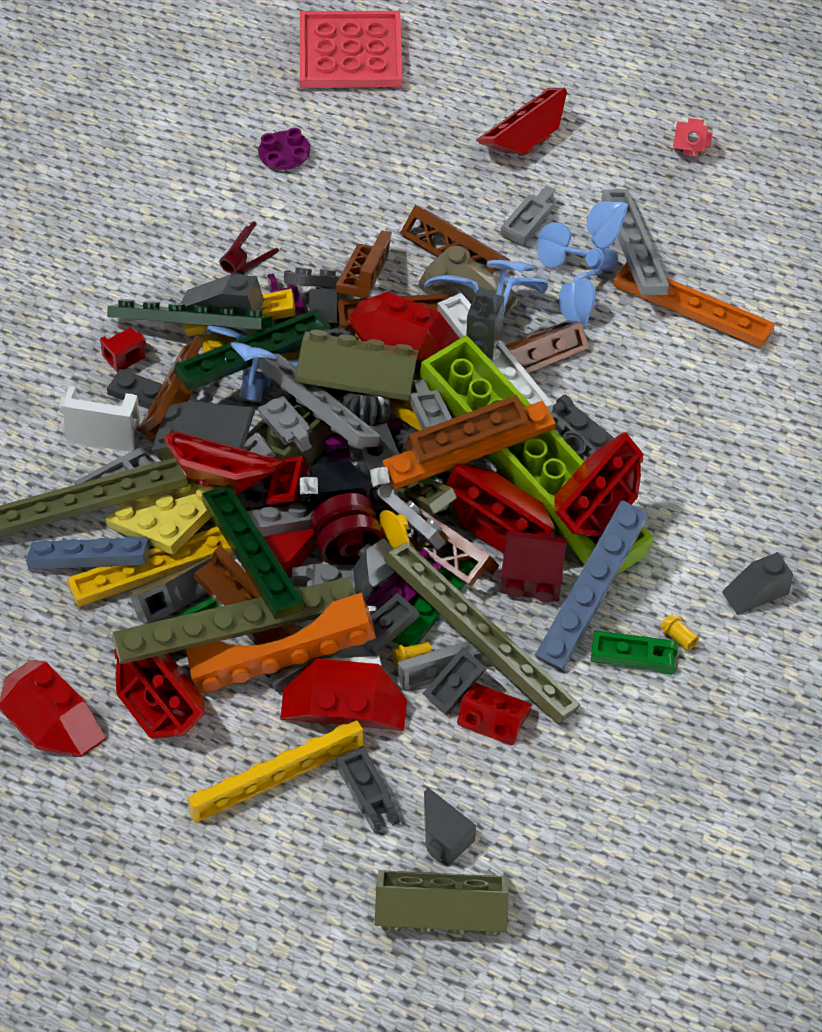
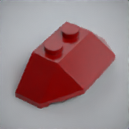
M547 88L536 98H533L477 139L479 144L507 154H518L519 156L532 152L536 144L548 140L551 137L550 134L559 128L567 95L566 88Z
M390 292L361 300L348 319L349 325L353 327L361 341L367 342V340L376 339L384 342V345L396 346L397 344H405L411 346L413 350H419L416 364H421L424 360L460 339L440 312Z
M178 431L165 435L164 439L186 477L195 479V483L202 486H212L214 484L223 487L230 485L235 494H239L281 469L285 463L284 460Z
M627 432L621 433L591 454L556 493L554 512L572 534L600 538L621 500L632 505L638 498L641 463H643L644 454Z
M459 463L455 464L445 485L451 487L457 496L456 499L451 501V505L461 526L502 553H504L507 530L551 536L555 526L542 502L494 471Z
M116 648L114 649L115 659H117V696L149 738L184 736L205 715L204 697L168 653L120 665Z
M317 658L284 688L280 720L334 725L349 724L357 720L361 727L404 731L407 699L379 664Z
M29 660L5 677L0 696V712L36 749L82 757L106 740V736L82 697L46 661Z

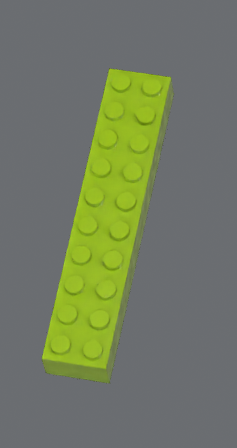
M467 335L421 363L419 379L425 380L430 391H439L452 419L514 395L518 396L522 407L531 405ZM551 430L486 455L511 483L543 503L555 526L554 531L560 538L567 539L568 547L586 564L600 538L572 534L554 512L556 493L584 462L555 430ZM645 527L641 530L617 575L649 554L654 537Z

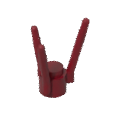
M253 221L250 226H245L231 248L220 258L219 263L223 270L230 274H236L239 271L244 275L253 266L278 253L279 249L274 248L246 263L247 254L240 247L256 227L257 222Z

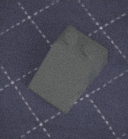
M195 401L170 405L161 421L152 451L161 461L174 458L164 441L165 435L174 431L244 449L255 411L252 407Z

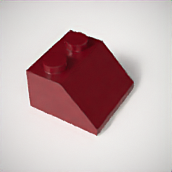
M507 530L500 593L507 594L513 598L523 596L536 598L541 602H559L564 575L567 539Z

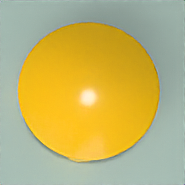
M389 510L382 511L377 521L380 524L384 539L394 549L406 542L415 549L413 544L410 543L407 534L409 526L406 517L403 514L396 515Z

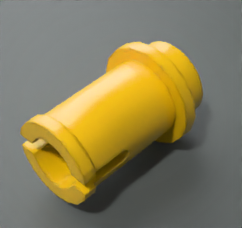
M670 614L660 625V628L663 630L662 634L665 636L669 635L685 651L692 649L699 641V636L695 635L681 622L680 616Z
M428 641L407 647L398 645L397 649L392 650L394 665L398 667V662L432 652V648Z

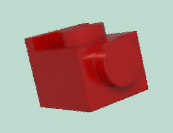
M132 327L115 334L109 339L105 336L100 338L102 356L116 372L120 369L124 370L146 358L145 338Z

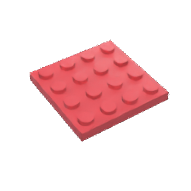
M300 11V88L402 87L400 11Z

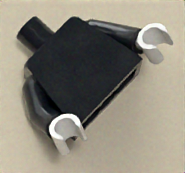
M321 458L317 464L310 467V476L300 478L298 497L302 501H308L311 498L313 511L322 502L336 495L356 493L370 499L371 491L380 487L381 484L390 483L388 467L371 469V475L369 476L359 471L351 461L333 462L330 458Z

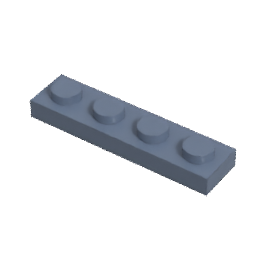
M148 537L98 538L91 540L70 539L66 541L41 540L31 543L26 562L28 569L145 565L150 544Z

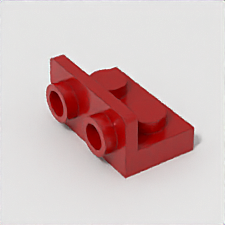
M475 683L462 698L457 724L506 744L514 745L519 728L530 715L532 704Z

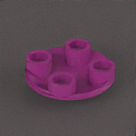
M290 128L287 131L265 133L262 135L258 154L260 160L266 166L276 170H288L303 164L309 157L311 148L309 141L302 135L300 129Z

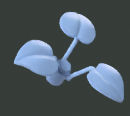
M603 201L597 203L591 209L587 219V230L593 235L591 242L598 248H593L589 252L568 247L572 234L570 229L562 223L547 224L539 232L537 253L539 260L544 266L549 268L560 266L565 260L566 252L586 257V263L591 269H594L575 276L574 283H565L559 293V308L563 316L567 320L582 322L583 328H587L588 318L592 312L596 297L594 285L585 278L596 274L602 275L603 271L612 272L617 267L618 256L608 247L614 243L620 232L627 212V203Z
M490 260L487 262V267L501 268L496 295L501 296L503 284H507L503 295L504 312L512 286L530 287L542 295L548 288V281L541 278H505V273L508 269L517 270L522 273L523 271H533L535 269L534 265L507 260ZM453 275L436 276L424 284L425 288L435 283H459L472 288L475 294L479 289L477 282Z
M211 325L207 327L205 334L217 332L237 339L249 335L238 329ZM231 342V346L245 361L253 358L251 369L248 370L246 368L243 370L241 379L243 382L239 396L261 402L264 388H270L272 379L269 377L264 379L265 375L263 372L256 371L258 358L277 359V356L261 348H253L243 343ZM286 359L297 368V360Z

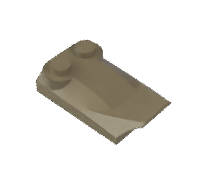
M456 245L442 252L426 268L419 280V288L428 295L449 293L450 298L462 293L470 304H472L475 293L468 286L459 283H435L424 288V284L436 276L453 275L471 279L477 282L478 288L495 290L497 293L499 282L498 278L470 258L466 248ZM503 284L501 296H503L507 287L506 284ZM512 289L505 306L504 317L520 302L517 298V293Z

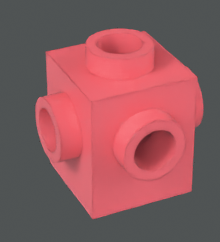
M688 118V123L677 121L673 148L682 149L683 155L698 157L699 152L705 153V147L711 148L713 132H708L709 126L703 125L704 120ZM691 133L698 134V140L696 142L689 141V135Z

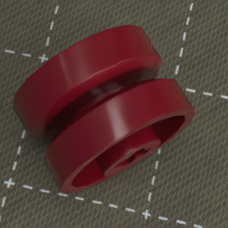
M356 493L336 495L325 500L314 509L310 517V524L317 538L319 553L324 562L331 565L356 564L360 559L358 553L366 544L371 542L374 545L384 538L380 524L376 520L377 515L373 503L368 497Z

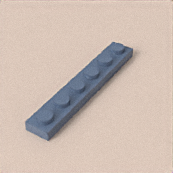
M621 500L535 654L537 659L561 671L564 670L648 520V512Z

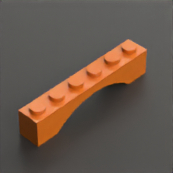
M358 593L333 601L311 624L281 640L261 645L246 646L218 641L186 649L191 678L201 694L216 692L220 688L235 683H244L251 678L263 674H272L279 669L294 664H303L316 657L331 655L338 650L354 645H362L367 641L376 639L369 608L362 593Z

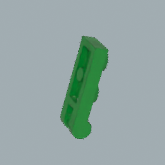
M594 630L590 662L657 670L661 674L672 675L676 672L677 663L674 657L678 654V644L668 639ZM653 652L660 653L662 656H655Z

